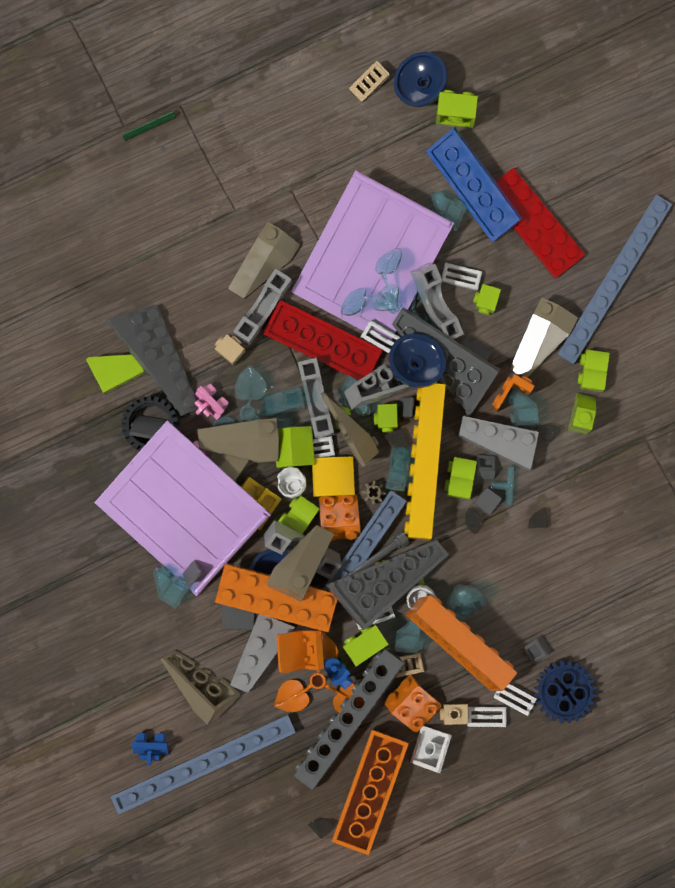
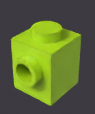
M482 284L480 293L476 292L473 303H476L475 309H478V312L483 315L493 314L501 289Z
M397 404L377 405V413H374V425H378V429H382L383 433L394 432V429L398 427Z

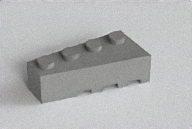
M388 361L354 383L344 393L352 410L417 388L410 387L399 381L392 373Z
M463 416L458 437L530 471L539 432Z
M259 614L230 686L249 693L277 654V635L293 632L296 627Z

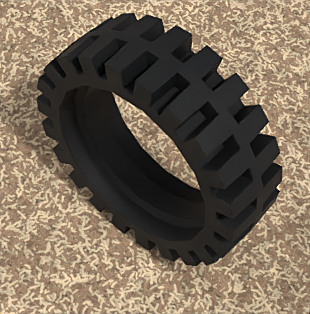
M156 396L141 397L138 400H134L124 411L122 419L123 435L127 442L136 450L140 451L147 443L140 441L136 436L130 435L131 423L134 415L144 407L155 406L162 409L166 413L169 422L176 429H179L177 413L164 399Z

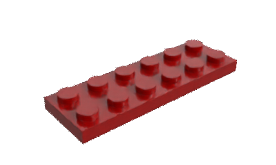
M514 168L495 181L523 218L512 228L554 279L558 278L585 256L583 251Z
M281 300L263 335L312 359L317 358L318 362L357 381L373 371L383 349Z

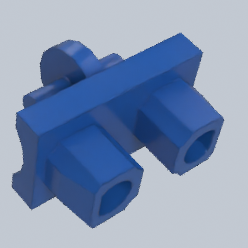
M330 657L324 662V669L335 686L340 684L345 690L353 683L349 677L350 672L341 658Z
M137 733L135 742H132L133 753L140 754V759L147 760V765L151 766L152 760H159V754L168 755L165 734H155L154 743H147V734Z

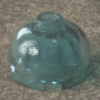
M459 584L449 594L446 607L456 614V619L463 620L473 616L474 612L472 611L477 608L479 611L482 610L486 605V600L476 587Z

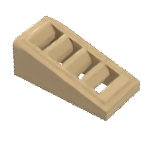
M376 61L349 90L362 103L389 78L390 74ZM375 70H377L382 75L380 78L374 72ZM370 75L376 80L375 83L370 80ZM364 80L370 85L369 89L362 83ZM358 86L366 92L364 95L357 89Z
M420 653L399 657L403 661H407L409 671H406L404 665L401 673L396 678L424 672ZM412 658H414V660H415V664H416V669H415V670H413V665H412V661H411ZM381 665L383 676H385L387 668Z

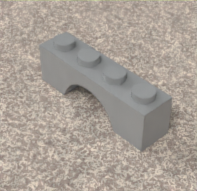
M425 264L411 271L410 273L432 326L452 339L463 335L464 333L457 316L449 310L441 292V283L443 281L436 264Z
M275 268L265 283L258 299L233 331L234 335L248 345H251L291 285L292 279Z
M317 358L298 362L315 439L334 435L329 410L321 396L324 389Z
M274 520L264 534L265 547L282 555L285 552H290L305 536ZM327 548L316 573L331 580L341 567L340 554Z

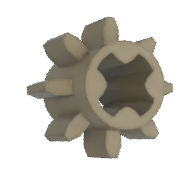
M373 481L371 486L365 484L367 491H362V494H366L367 497L364 501L371 500L372 505H374L376 500L382 502L380 495L386 494L380 490L383 485L376 486L375 481ZM369 489H372V490L377 489V490H378V492H377L378 497H375V496L370 497V496H369V494H370Z

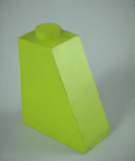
M133 355L88 357L86 359L105 395L146 374Z
M576 393L568 427L569 431L587 435L592 430L596 414L595 397Z

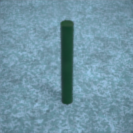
M170 111L123 133L122 136L126 141L176 118L175 113Z

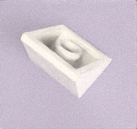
M423 726L420 729L410 763L440 773L452 735Z

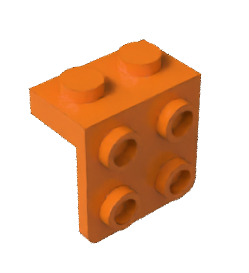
M515 374L512 378L508 377L501 388L505 391L502 395L499 393L492 404L495 407L493 411L497 412L511 387L528 396L534 388V385L531 384L532 380L525 376L520 378Z
M356 494L319 498L321 528L334 533L331 541L341 539L352 540L360 536Z
M304 629L277 635L280 673L303 669H324L321 630Z
M412 675L403 680L400 686L384 701L391 714L414 732H418L441 708L440 702L426 692Z

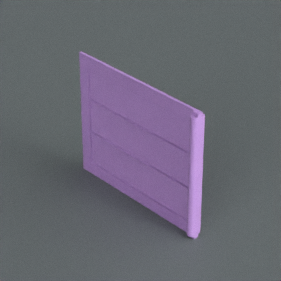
M355 170L291 292L362 331L365 330L371 320L395 334L396 329L392 323L403 307L408 310L418 291L410 272L425 264H433L454 223ZM371 326V328H370L371 330H373V331L377 332L378 334L384 336L385 338L389 339L390 341L392 340V337H391V336H389V335L385 334L384 332L380 331L379 329H377V328Z
M168 420L94 502L196 596L271 515ZM195 560L205 569L194 584L189 587L185 582L183 572Z

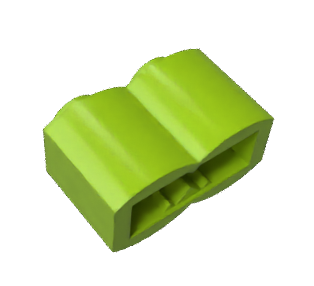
M586 350L585 354H581L580 365H583V371L578 374L577 384H580V389L597 392L605 390L609 353Z
M454 457L453 461H449L447 472L451 473L450 480H446L444 486L447 496L470 500L477 461Z
M302 496L299 499L295 497L289 505L292 508L288 514L284 513L278 522L303 534L320 509Z

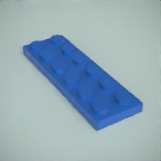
M456 127L452 128L426 150V153L491 242L496 241L523 219Z

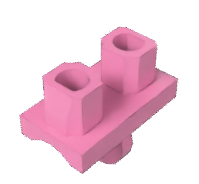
M211 384L205 387L200 386L194 394L197 399L194 404L199 408L196 414L204 413L207 417L212 415L216 420L221 418L229 403L223 397L217 401L212 398L216 393V389Z

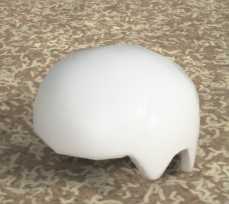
M284 468L277 476V487L285 497H298L306 489V478L298 468Z
M418 584L413 586L407 594L408 607L411 609L420 597L435 596L434 591L427 585Z

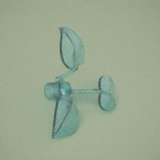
M401 249L387 252L376 264L375 271L378 274H382L386 284L382 291H379L374 298L366 295L364 288L352 291L342 304L341 315L352 316L359 313L364 308L366 300H371L372 308L378 311H388L391 314H395L400 310L402 303L398 300L399 288L395 284H389L386 275L392 274L398 268L402 257Z
M251 366L246 367L241 372L235 384L237 398L242 401L248 400V403L240 409L241 417L238 423L243 422V420L253 421L255 419H262L257 416V411L251 406L252 399L259 400L264 396L267 385L264 378ZM284 415L273 417L277 420L278 429L296 427L293 421ZM220 417L213 423L212 427L235 424V421L230 417Z

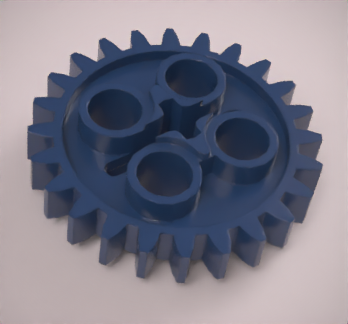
M559 660V666L552 662V669L545 666L547 672H540L542 679H536L540 683L539 686H534V689L538 690L534 697H539L540 699L536 704H542L540 711L546 710L545 717L548 718L552 715V721H556L559 717V723L562 724L565 718L569 724L572 718L578 722V715L585 718L584 711L591 712L588 705H595L591 701V698L597 697V695L592 694V691L596 690L597 687L591 686L595 679H588L591 673H584L586 668L584 666L578 669L579 663L577 662L573 666L569 660H567L566 665H564L563 660ZM569 673L571 681L565 684L563 675ZM554 678L558 679L563 688L569 689L567 694L575 701L576 706H573L568 696L562 695L563 690L555 682ZM550 685L556 687V692L553 695H549L547 692ZM578 688L583 691L580 699H576L574 696ZM565 700L568 704L567 709L561 711L559 704Z

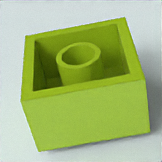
M450 90L440 92L436 124L473 128L478 96H474L473 93L469 92L455 94L454 91Z
M370 625L365 630H360L362 634L357 638L353 635L344 641L346 645L343 648L355 666H358L389 645L376 625L373 627Z

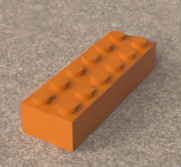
M225 563L215 603L329 632L337 598L330 590L309 585L302 602L266 586L271 575Z
M436 596L420 597L407 612L406 616L490 691H503L517 674L513 670L514 666L507 660L503 661L499 657L500 654L497 650L485 645V640L481 636L474 635L470 631L469 625L456 619V614L448 608L446 610L441 605V600Z
M371 729L332 837L333 843L369 856L405 756L408 742Z

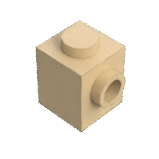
M228 335L225 337L221 336L215 343V346H217L215 351L233 366L245 353V349L240 345L242 342L234 335L232 337Z
M443 704V709H440V720H444L445 725L468 724V704Z

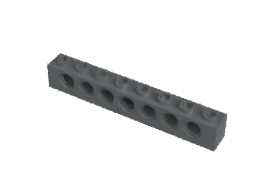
M385 649L378 652L374 658L376 662L373 667L369 666L363 673L365 677L363 681L355 684L351 690L353 694L350 699L345 698L340 705L342 710L338 715L335 713L329 720L331 725L327 731L325 729L322 730L317 737L319 742L316 746L312 745L308 749L306 760L304 762L301 760L294 769L297 771L294 777L311 790L316 789L406 664V662L390 650ZM381 665L387 668L385 676H381L378 673V668ZM369 681H373L376 684L374 692H370L367 689ZM357 697H362L365 701L362 708L357 707L355 703ZM346 713H350L353 716V721L350 724L344 720ZM335 728L339 729L342 733L340 739H336L333 736ZM323 744L330 747L329 755L322 753L321 748ZM312 760L317 761L319 764L317 771L312 770L310 767Z

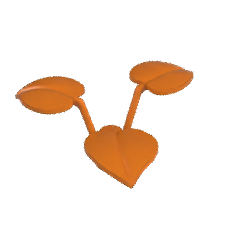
M321 631L323 662L330 657L337 658L338 649L336 644L324 631ZM317 670V673L311 676L310 684L305 689H303L302 683L297 680L284 682L278 690L274 706L287 712L301 711L310 701L309 696L305 692L312 687L315 689L325 687L337 693L333 698V705L335 710L340 712L342 710L340 705L346 697L350 699L353 694L351 690L355 684L352 683L345 690L342 686L340 690H337L326 684V677L321 674V670ZM357 697L355 703L357 707L362 708L365 701L362 697Z

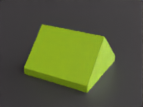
M312 426L278 429L277 468L315 465Z

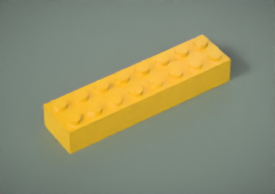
M435 383L432 386L417 389L416 401H420V403L415 408L414 420H418V425H414L413 439H416V445H412L411 458H414V464L410 465L409 477H413L412 483L408 484L407 495L411 496V502H407L406 515H409V522L406 521L404 527V534H408V539L428 541L432 539L446 384Z

